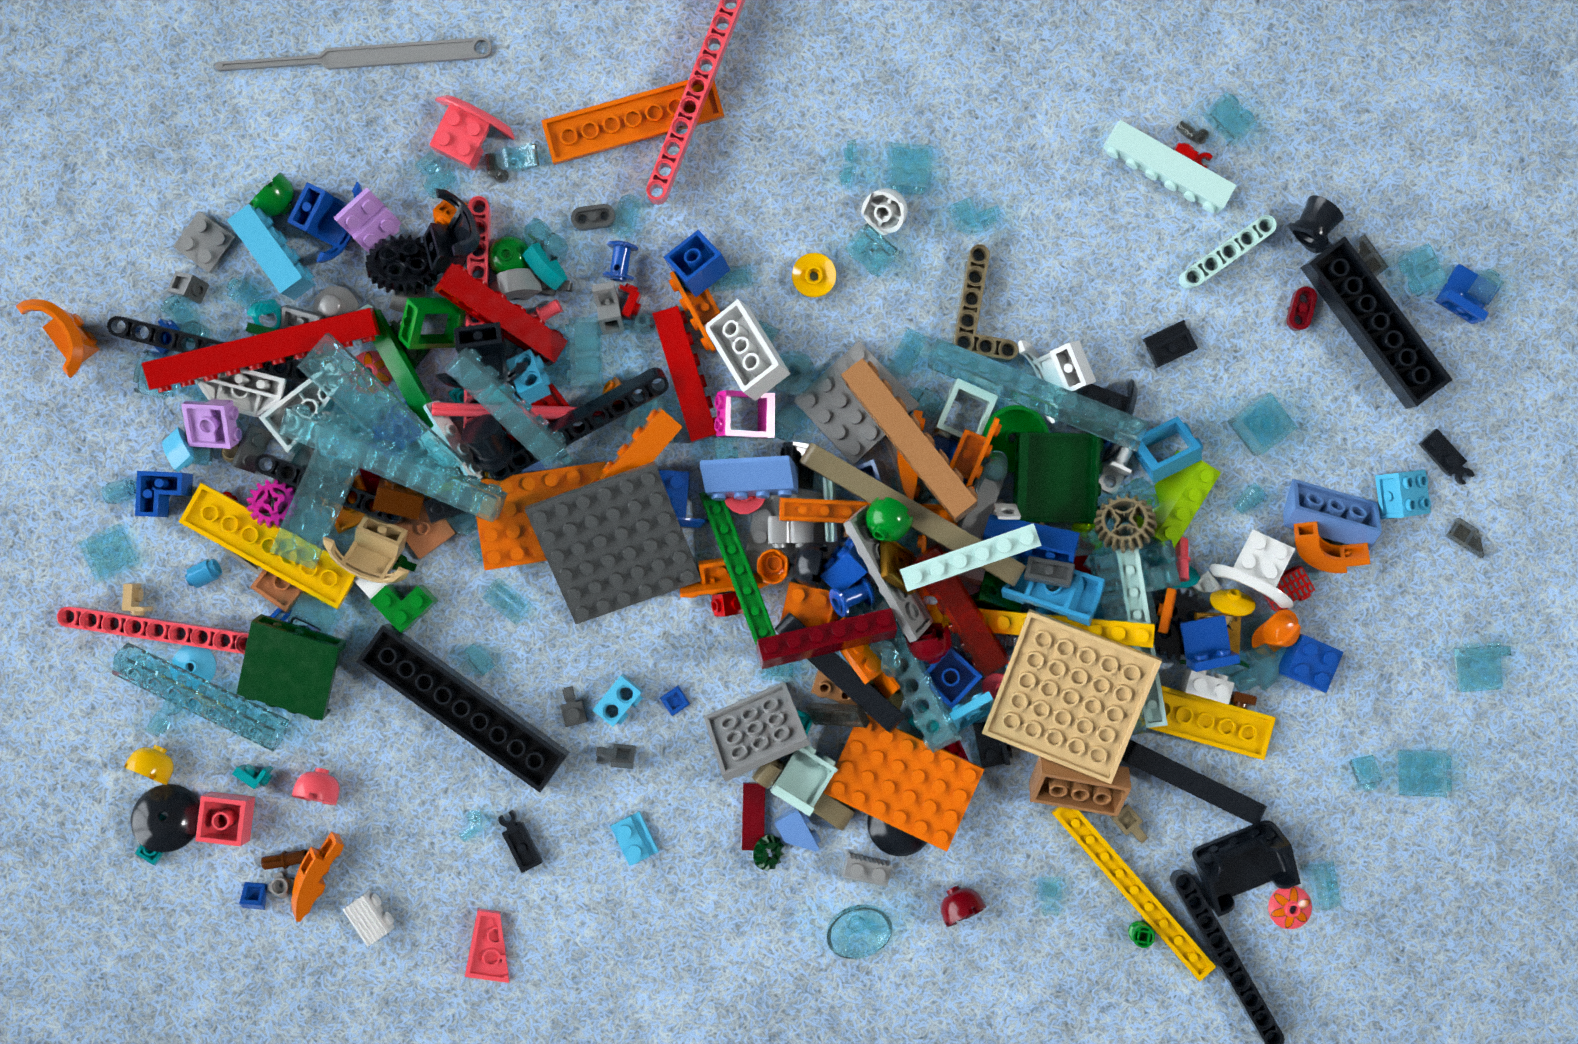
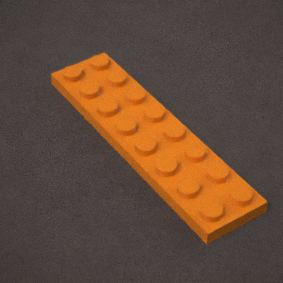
M688 80L541 120L553 164H561L668 134ZM715 81L712 84L696 126L725 118ZM696 85L692 90L694 92H701L704 87ZM689 105L684 111L686 113H693L696 108ZM680 126L676 131L687 129V127Z

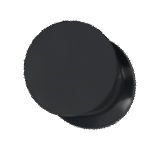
M1313 195L1308 198L1300 219L1295 223H1289L1288 228L1307 250L1313 253H1320L1328 245V234L1344 220V215L1331 201L1321 196Z
M490 414L478 416L471 420L463 429L461 438L475 452L473 461L479 469L486 472H497L506 467L511 461L515 445L510 438L504 437L501 422L497 416Z

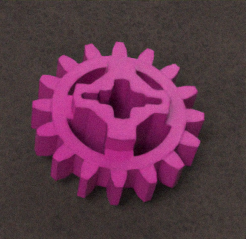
M268 479L265 480L264 486L257 483L258 490H250L253 498H247V502L252 504L247 507L249 512H253L250 515L253 520L258 519L257 523L260 526L266 522L268 528H271L274 523L280 528V522L282 521L289 524L287 518L289 516L295 518L293 510L299 509L298 505L294 503L299 500L297 495H293L295 493L292 487L288 488V484L284 482L280 485L277 479L274 480L273 484H270ZM275 491H280L284 494H277ZM271 497H273V499L276 501V502H274V506H273V507H274V511H273L272 507H270L271 501H272V498H271ZM260 512L268 513L271 517L264 516Z

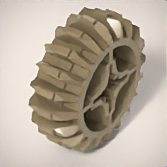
M1128 493L1125 495V498H1121L1118 494L1116 500L1108 498V505L1102 503L1101 510L1096 511L1097 518L1094 519V525H1096L1094 528L1095 533L1099 534L1098 540L1100 542L1104 541L1106 548L1112 545V551L1114 552L1121 548V553L1124 554L1126 549L1130 548V551L1133 553L1136 546L1142 550V542L1149 544L1150 537H1154V529L1157 528L1156 514L1152 512V506L1147 505L1145 499L1139 501L1137 495L1130 499ZM1139 515L1144 520V524L1141 529L1138 527L1136 523L1137 517ZM1110 518L1113 520V523L1115 524L1113 526L1112 531H1109V529L1107 528V523Z

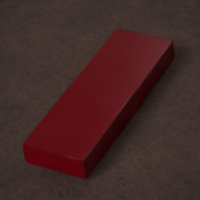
M743 782L742 850L754 851L757 841L764 836L765 787L756 782Z

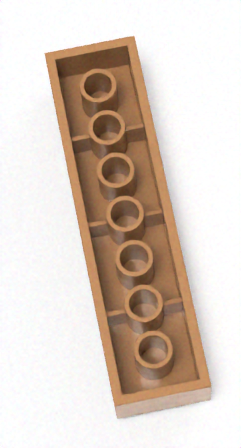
M861 358L841 374L845 385L954 522L957 523L977 507L978 499L975 490L970 485L966 487L963 484L964 477L956 467L951 469L948 465L949 458L941 449L939 451L935 449V441L927 431L923 433L920 430V422L914 414H907L908 410L905 403L899 396L895 398L892 395V387L886 379H879L880 375L871 361L866 362Z

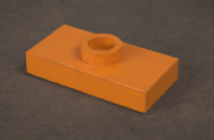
M1167 587L1165 601L1159 604L1157 616L1161 617L1159 633L1167 634L1169 632L1177 595L1176 589Z

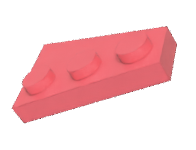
M478 908L465 977L509 983L500 911Z

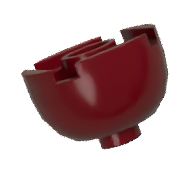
M932 623L918 640L911 643L905 636L910 654L917 660L928 662L929 664L941 661V658L948 653L952 644L949 626L946 624L943 627L942 623Z
M959 886L946 891L948 896L942 900L940 906L941 915L947 928L956 925V921L968 919L983 911L984 908H987L978 892L968 887L960 889Z

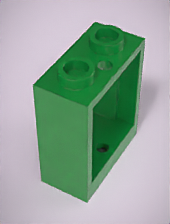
M445 297L407 298L398 338L408 349L456 348L454 328L462 327L466 311ZM425 314H448L444 334H421Z

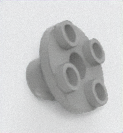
M331 286L322 290L317 295L313 306V311L325 315V318L354 312L359 309L356 296L348 289L340 286Z

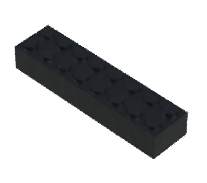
M1345 236L1332 243L1324 251L1300 267L1405 409L1417 407L1453 380Z

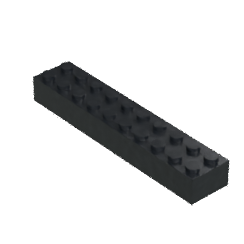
M390 623L380 627L356 661L538 792H541L570 753L407 635L400 633Z

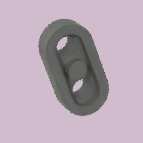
M608 204L578 207L571 214L573 226L580 231L607 228L612 226L616 220L615 211ZM603 213L609 214L607 220L601 219ZM581 216L587 217L585 223L579 222Z

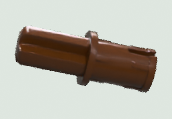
M303 849L288 853L287 851H282L281 854L264 856L261 858V867L264 870L280 867L287 869L289 866L299 865L307 854V850Z

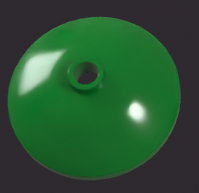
M1010 405L999 409L988 419L983 431V436L986 437L994 417L1000 419L999 424L1002 427L998 436H993L990 445L993 447L988 458L997 467L1010 472H1014L1015 441L1011 442L1009 436L1016 434V432H1049L1042 416L1032 408L1022 405Z

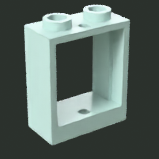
M957 378L954 381L934 429L938 431L937 434L946 439L953 437L959 443L963 432L944 424L957 393L960 392L987 404L975 431L979 435H982L998 396Z

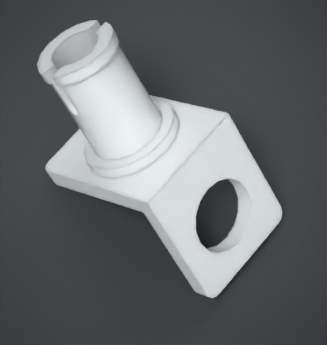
M1121 444L1115 460L1105 464L1099 477V483L1103 491L1116 495L1124 476L1131 474L1132 470L1126 466L1134 452L1132 447ZM1113 475L1116 479L1115 486L1111 488L1105 486V476Z
M997 499L996 503H994L992 515H996L998 519L1020 520L1021 515L1016 504H1006L1003 499Z

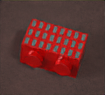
M1300 565L1284 571L1276 586L1293 602L1296 600L1303 601L1311 596V592L1315 591L1306 572ZM1262 594L1271 610L1288 609L1279 607L1271 598Z

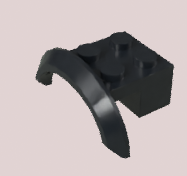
M436 188L437 198L447 201L457 211L448 226L430 223L422 239L431 271L445 273L452 263L464 266L467 256L473 253L479 246L480 232L476 219L466 204L453 193Z
M500 322L454 328V338L460 360L461 378L452 377L447 373L435 374V377L442 383L459 389L495 387L510 383L520 377L528 368V361L516 363L515 368L508 372L504 333Z
M1133 379L1129 381L1127 396L1094 384L1079 389L1066 426L1085 433L1101 434L1103 437L1112 439L1102 458L1103 462L1114 457L1130 424L1138 395Z

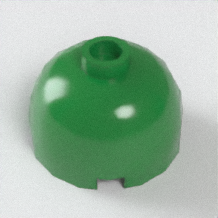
M280 172L249 203L256 209L259 207L269 217H275L280 213L285 216L294 207L291 204L295 194L294 188L290 181Z
M502 236L495 240L489 247L488 253L489 267L496 275L510 269H530V266L522 256L529 246L520 238L513 236Z
M879 497L875 498L866 513L868 530L877 540L893 542L901 539L913 524V517L911 516L910 518L907 514L908 508L898 500L890 497H885L884 500H878Z

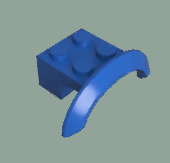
M307 182L287 223L333 246L326 252L321 251L316 260L318 263H325L340 255L352 239V236L334 219V216L347 206L348 203ZM356 182L352 190L354 198L363 191L359 182Z
M659 470L680 525L682 527L702 528L709 522L707 519L686 518L691 473Z

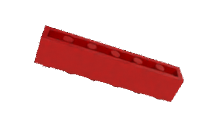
M453 263L449 266L435 287V292L484 324L500 322L506 339L525 351L531 349L534 355H539L547 366H551L556 362L568 340L563 338L564 335L555 329L551 330L545 326V322L542 319L530 316L526 313L524 307L511 303L503 293L493 291L487 287L488 284L484 280L472 277L463 266Z
M675 306L652 313L691 442L694 443L716 436L714 422L717 417L712 418L710 409L714 408L710 395L706 396L703 389L707 387L704 374L699 375L697 366H701L698 354H693L690 346L694 345L691 331L686 333L684 324L688 323L685 311H680L679 307Z

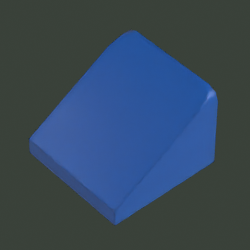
M245 882L239 902L241 907L265 910L267 884Z

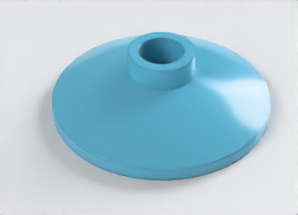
M186 645L176 652L172 660V673L175 679L187 688H200L207 685L213 679L216 672L215 657L207 648ZM189 663L194 665L193 671L189 670Z

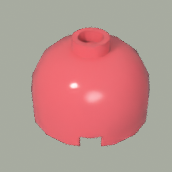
M315 768V772H306L296 780L292 796L307 801L312 800L322 802L323 804L336 805L340 787L336 778L328 775L329 770Z

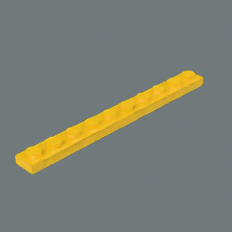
M927 604V609L934 620L933 623H942L943 627L947 624L949 629L1020 635L1028 612ZM1044 614L1124 645L1154 647L1155 624L1093 618L1090 626L1069 620L1067 616Z
M1056 807L1051 812L1199 982L1216 968L1212 961L1079 810Z

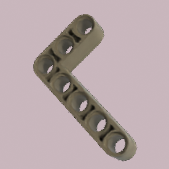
M977 244L971 248L967 256L952 347L956 353L961 355L1008 362L1018 354V346L1014 341L976 334L990 257L988 248L985 245ZM973 252H981L984 259L982 261L975 260ZM976 273L980 281L978 283L971 282L969 274ZM966 295H973L976 299V304H968L965 300ZM962 317H970L972 326H964L961 321ZM958 339H966L969 344L968 348H960ZM981 342H987L990 345L988 353L981 351ZM1002 346H1009L1012 350V355H1003Z
M776 759L753 769L752 778L761 786L769 789L771 785H774L786 764ZM824 791L813 810L815 814L842 831L855 814V810L851 807L847 808L843 805V802L824 794Z

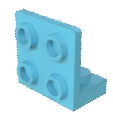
M1425 470L1375 475L1380 519L1402 518L1431 513L1428 478Z

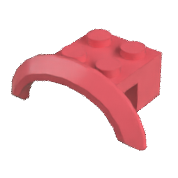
M450 95L440 96L435 99L436 102L444 106L449 105L429 144L435 152L475 171L484 153L481 146L491 126L504 136L512 140L515 139L509 126L480 108Z

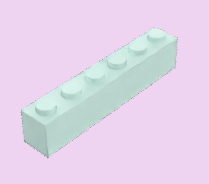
M1119 120L1115 125L1103 149L1107 150L1106 153L1110 157L1123 159L1128 167L1135 170L1139 168L1145 172V176L1149 179H1158L1164 182V186L1167 189L1180 191L1184 194L1183 197L1185 199L1203 204V209L1210 213H1218L1224 209L1237 186L1122 120Z
M1033 523L900 569V573L908 592L1042 545Z

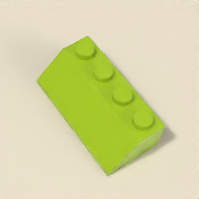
M1200 460L1158 481L1146 499L1147 505H1151L1153 508L1152 512L1156 514L1155 521L1157 522V528L1154 529L1155 535L1150 538L1166 548L1174 549L1221 472ZM1139 515L1137 517L1136 523L1138 527L1141 529L1144 524V520Z

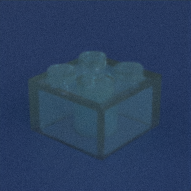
M1271 392L1260 395L1227 421L1253 456L1263 455L1298 428Z

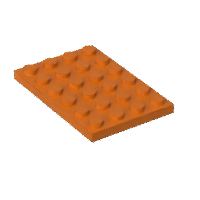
M605 461L516 474L502 481L489 478L471 483L484 570L547 561L525 512V506L588 485L595 477L599 479L604 473L602 469L606 465Z
M860 711L837 762L836 768L838 770L827 784L824 794L947 852L984 772V768L897 727L892 733H889L869 714Z

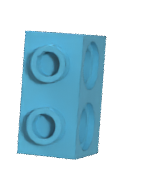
M531 349L507 360L510 371L515 368L516 363L528 361L526 371L514 380L516 390L526 405L551 394L548 386L551 384L547 373L542 370L545 365L539 355L535 356Z
M622 674L594 707L593 711L612 727L616 723L621 725L629 715L626 713L629 707L632 705L635 708L643 697L640 694L643 690ZM622 688H630L633 692L632 697L629 699L624 698L621 694ZM608 705L617 706L618 715H610L607 712Z

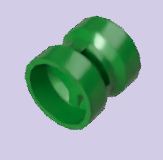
M1132 922L1128 928L1130 939L1138 947L1147 948L1154 943L1155 934L1145 922Z

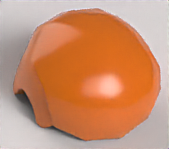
M769 549L762 552L757 559V573L763 579V582L775 585L782 582L788 576L790 561L784 552L778 549Z

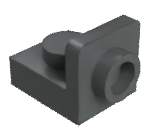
M175 271L167 291L173 295L189 298L201 304L209 284L192 274Z

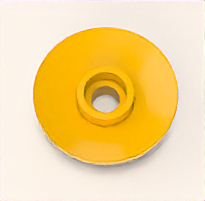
M809 253L796 261L792 270V281L795 288L801 294L812 298L821 297L833 288L836 281V269L832 261L825 255ZM816 273L818 275V279L811 280L810 274Z
M1220 589L1219 591L1212 592L1209 598L1210 604L1216 610L1233 616L1249 615L1255 610L1256 606L1254 600L1249 595L1237 589Z

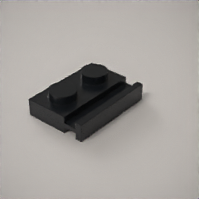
M1185 320L1142 339L1155 368L1198 349L1189 329L1185 325Z

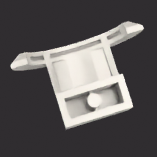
M1025 340L1019 341L1018 351L1033 367L1043 389L1046 400L1045 416L1051 423H1055L1060 415L1058 398L1096 382L1079 340L1070 342L1041 357L1030 343Z
M1252 530L1233 568L1221 564H1211L1209 567L1210 572L1215 577L1231 579L1249 586L1271 598L1281 608L1293 607V601L1276 588L1295 551V548Z

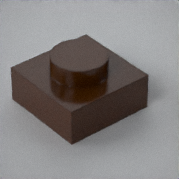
M1233 691L1230 701L1234 702L1233 706L1247 709V706L1256 705L1257 697Z

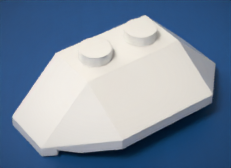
M243 368L240 369L241 373L237 375L227 376L226 373L217 375L218 379L207 382H204L203 378L194 380L208 400H233V405L238 408L239 413L259 417L282 399L287 379Z

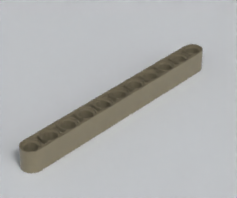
M810 442L799 461L807 468L870 504L877 497H879L878 500H884L885 497L898 500L908 508L907 514L909 517H913L911 528L951 551L982 541L814 443ZM1007 557L980 568L1015 587L1026 566L1011 557Z

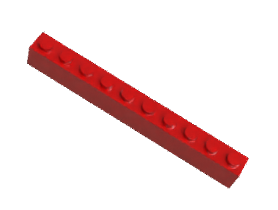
M366 308L141 364L149 390H158V393L173 390L172 386L180 384L182 388L195 385L194 380L202 378L204 382L218 379L217 375L222 373L232 376L240 374V369L249 367L250 371L264 368L263 363L271 362L272 365L285 363V358L294 356L295 360L309 357L308 353L317 351V354L327 353L331 351L330 347L339 345L340 349L353 346V342L361 340L362 344L376 340L375 336L381 334L374 309Z

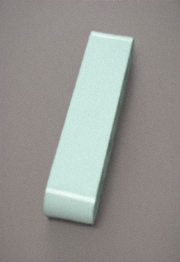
M1264 215L1252 222L1182 272L1179 277L1180 285L1184 289L1191 290L1205 282L1271 235L1276 230V220L1270 215ZM1260 223H1264L1266 225V232L1260 229ZM1242 235H1244V236H1246V237L1248 238V240H1249V244H1248V245H1246V244H1244V243L1242 242V240H1241ZM1224 248H1227V249L1230 250V252H1231V257H1230V258H1228V257H1226V256L1224 255V253H1223V249H1224ZM1206 261H1210L1213 264V270L1206 268ZM1188 273L1194 275L1195 283L1188 281Z

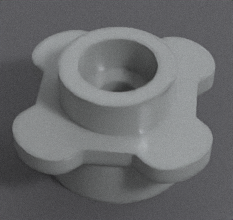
M277 872L274 875L275 879L268 885V890L284 899L288 897V891L293 887L294 879L287 878L283 872Z

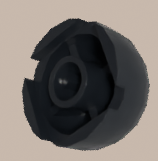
M818 543L804 544L799 548L797 554H792L790 567H793L794 577L800 584L818 589L816 582L821 583L822 580L820 575L824 570L823 564L827 561V559L823 558V552L828 553L827 545Z

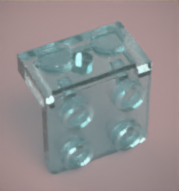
M1500 641L1486 642L1485 646H1479V643L1464 644V647L1454 648L1458 691L1473 692L1501 689L1503 687L1501 656H1510L1511 646L1501 645Z

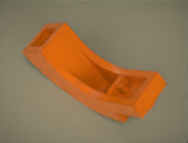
M1317 521L1294 524L1297 551L1300 557L1310 566L1329 573H1347L1348 566L1370 564L1368 543L1330 544L1320 537Z

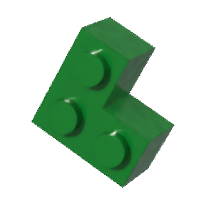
M392 584L385 585L370 600L400 633L407 632L439 601L424 585H418L404 597Z

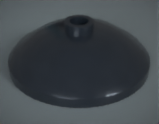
M175 784L160 785L148 790L138 799L132 810L131 829L134 837L142 846L155 852H173L185 847L196 837L200 807L198 798L189 789ZM166 812L167 818L161 821L160 815Z
M868 815L867 827L872 841L880 850L889 855H912L927 844V842Z

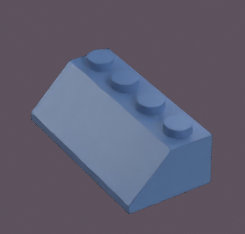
M790 456L700 460L705 493L712 500L724 501L727 497L745 500L748 496L767 499L770 495L789 498L792 494H798V467Z
M1292 479L1283 511L1284 527L1294 530V524L1317 521L1320 537L1348 545L1368 543V549H1371L1382 533L1378 502Z

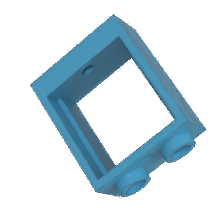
M1178 416L1130 440L1131 447L1134 449L1133 455L1153 483L1202 460V442L1199 438H1194L1189 425L1186 422L1183 423ZM1178 433L1189 448L1158 463L1147 448Z

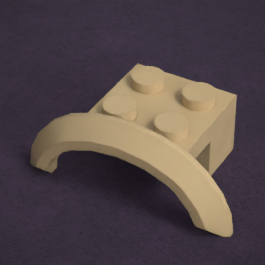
M365 514L356 528L355 540L345 556L336 548L334 540L323 537V544L335 563L357 577L378 583H397L403 581L409 574V570L398 567L397 571L390 573L405 548L408 530Z

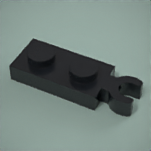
M1434 429L1419 443L1420 447L1447 476L1455 474V480L1458 484H1466L1462 478L1464 473L1469 477L1475 476L1471 469L1463 467L1467 460L1438 429Z
M511 810L509 811L510 821H506L503 815L498 817V821L507 829L502 832V835L521 873L541 864L543 860L524 822L517 824L516 812Z

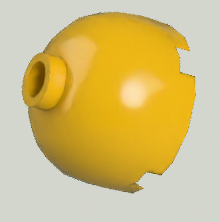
M155 744L153 748H138L130 755L124 765L125 768L165 785L168 784L174 771L172 758L165 754L167 749Z

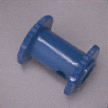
M609 241L607 246L613 248L610 272H603V276L618 282L633 281L634 277L628 275L631 251H638V247L625 241Z
M861 577L855 582L854 586L842 592L837 588H832L829 592L832 607L839 616L844 618L849 614L848 608L862 601L868 605H872L875 601L873 588L865 577Z

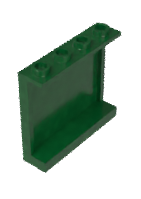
M1016 432L1013 504L1017 505L1021 521L1094 524V519L1097 518L1096 511L1100 510L1098 497L1101 496L1102 491L1101 484L1099 483V474L1102 473L1103 469L1102 461H1100V452L1103 451L1104 447L1101 434Z
M260 614L251 621L236 694L244 696L247 700L263 702L270 707L286 709L293 714L306 715L312 720H323L331 711V709H328L339 655L345 649L347 640Z

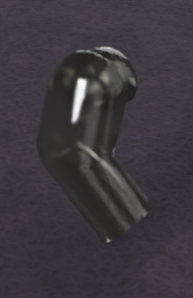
M1184 120L1176 127L1178 132L1199 145L1206 143V140L1209 138V132L1206 129H1200L1198 132Z
M485 154L487 175L497 183H505L509 178L508 171L497 166L496 154Z

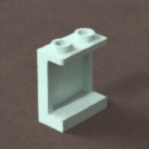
M809 745L793 752L770 790L771 793L808 816L812 814L816 802L833 774L838 770L834 766L835 761L825 755L823 758H820L815 754L817 750Z

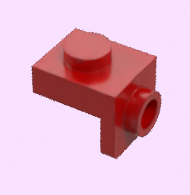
M626 283L625 286L619 284V291L629 295L621 314L623 317L632 320L633 315L637 317L641 309V304L639 303L641 294L637 292L638 288Z
M736 592L712 595L711 607L715 617L743 613Z

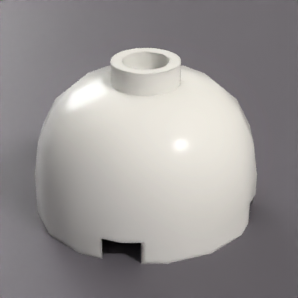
M882 188L871 193L866 198L861 212L867 221L865 224L875 233L887 235L888 233L896 232L903 225L907 218L908 208L905 199L900 193L890 188Z

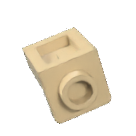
M141 583L123 584L122 611H130V615L143 616L146 611L153 610V606H139L144 596Z

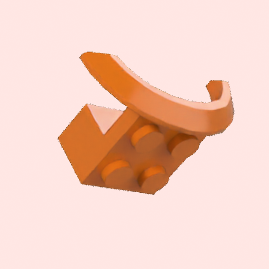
M41 299L25 300L16 305L23 315L31 311H43L53 318L42 328L66 358L62 369L69 378H72L78 372L82 362L100 350L96 345L98 340L91 332H87L84 329V321L79 315L69 313L54 303Z
M789 581L780 622L789 612L806 627L837 621L838 614L830 602V591L820 588L815 589Z

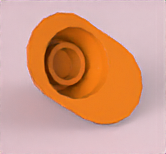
M1287 609L1279 610L1253 633L1251 638L1253 649L1259 654L1267 655L1276 652L1281 647H1289L1295 644L1299 639L1301 629L1296 614Z

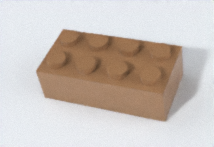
M1040 756L1029 779L1030 802L1118 817L1131 790L1129 767L1119 766L1112 784H1109Z

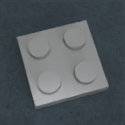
M198 211L173 247L212 274L237 237Z

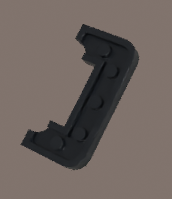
M1260 821L1258 826L1250 825L1198 846L1192 852L1195 866L1211 906L1218 917L1234 909L1233 896L1270 881L1281 889H1289L1301 884L1292 845L1272 821Z

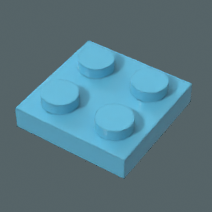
M989 691L978 693L972 697V701L965 705L964 703L958 704L952 709V712L949 714L957 732L989 715L994 702Z

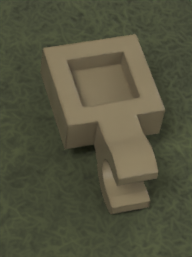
M1128 803L1122 807L1118 817H1110L1126 836L1131 832L1141 844L1148 839L1147 835L1139 827L1143 822L1142 819Z

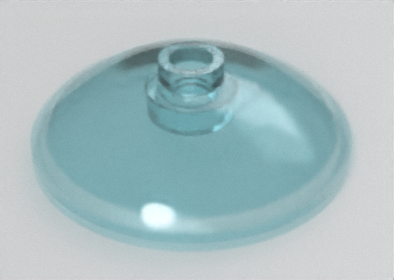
M867 904L850 906L840 911L832 918L826 929V940L829 948L836 955L848 959H859L875 954L888 943L892 935V923L889 915L883 909Z

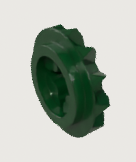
M768 834L757 841L753 851V859L759 869L768 871L775 869L776 865L781 863L780 856L784 855L781 849L784 845L780 843V838ZM766 849H771L772 857H769Z

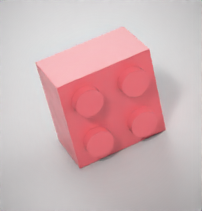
M212 791L202 795L200 798L195 841L242 846L249 842L255 797Z

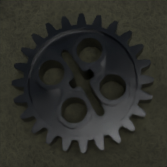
M400 234L399 239L390 236L391 241L383 238L382 245L375 243V249H369L370 255H366L367 262H365L368 278H371L372 284L377 283L378 289L385 287L386 293L394 290L395 295H398L400 291H403L405 296H407L408 291L417 294L416 289L419 288L425 291V285L431 287L432 280H438L437 275L440 272L431 271L424 242L421 243V237L412 240V235H409L407 239H404L402 234Z
M1177 588L1174 604L1176 613L1171 620L1178 621V618H1180L1181 623L1188 622L1186 615L1189 611L1208 612L1211 606L1203 607L1206 600L1197 601V593L1190 597V591L1186 590L1184 595H1181L1180 588ZM1159 593L1160 600L1152 598L1154 606L1148 605L1150 621L1152 624H1155L1154 646L1155 649L1160 648L1158 655L1161 656L1164 652H1167V659H1170L1175 654L1176 660L1179 661L1181 655L1185 657L1184 646L1180 640L1181 628L1176 631V626L1170 624V635L1167 638H1161L1158 634L1160 624L1158 620L1160 616H1157L1159 604L1165 601L1164 594Z

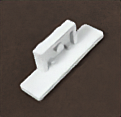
M434 402L425 404L423 408L434 426L421 435L420 438L442 474L445 475L459 466L469 483L483 479L485 474L475 465L469 446L462 440L457 427L450 417L432 415L431 407Z

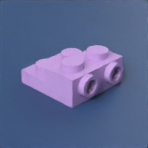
M367 187L334 216V219L368 253L369 249H375V243L382 245L383 238L385 239L387 236L397 234L400 229L399 225L402 224Z
M211 399L208 402L185 401L181 404L189 447L231 449L241 440L242 430L237 428L236 424L239 410L233 405V400Z

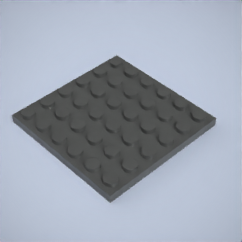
M655 461L525 506V512L575 624L701 581L700 573Z

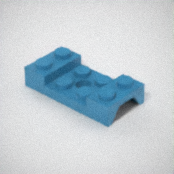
M1016 556L1015 560L1027 566L1028 558ZM1024 570L1015 587L1007 583L1002 588L1003 598L1021 604L1027 602L1066 615L1069 620L1090 626L1105 588V579L1074 570L1070 588L1059 587L1056 591H1049L1047 589L1048 584L1025 580Z

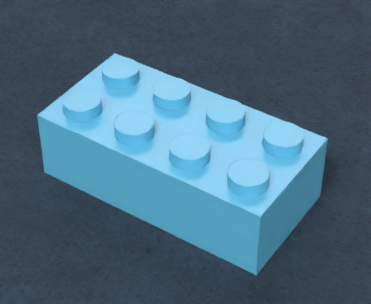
M248 204L227 219L228 223L281 294L296 300L316 285L312 280L315 276L307 266L303 267L299 262L301 260L300 255L295 249L289 248L286 244L288 242L286 236L280 230L277 231L273 226L275 224L273 218L266 216L259 207L256 209Z

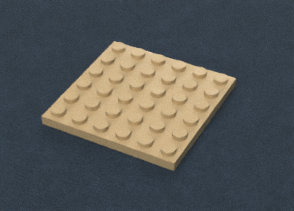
M1029 609L982 734L1112 784L1162 659Z

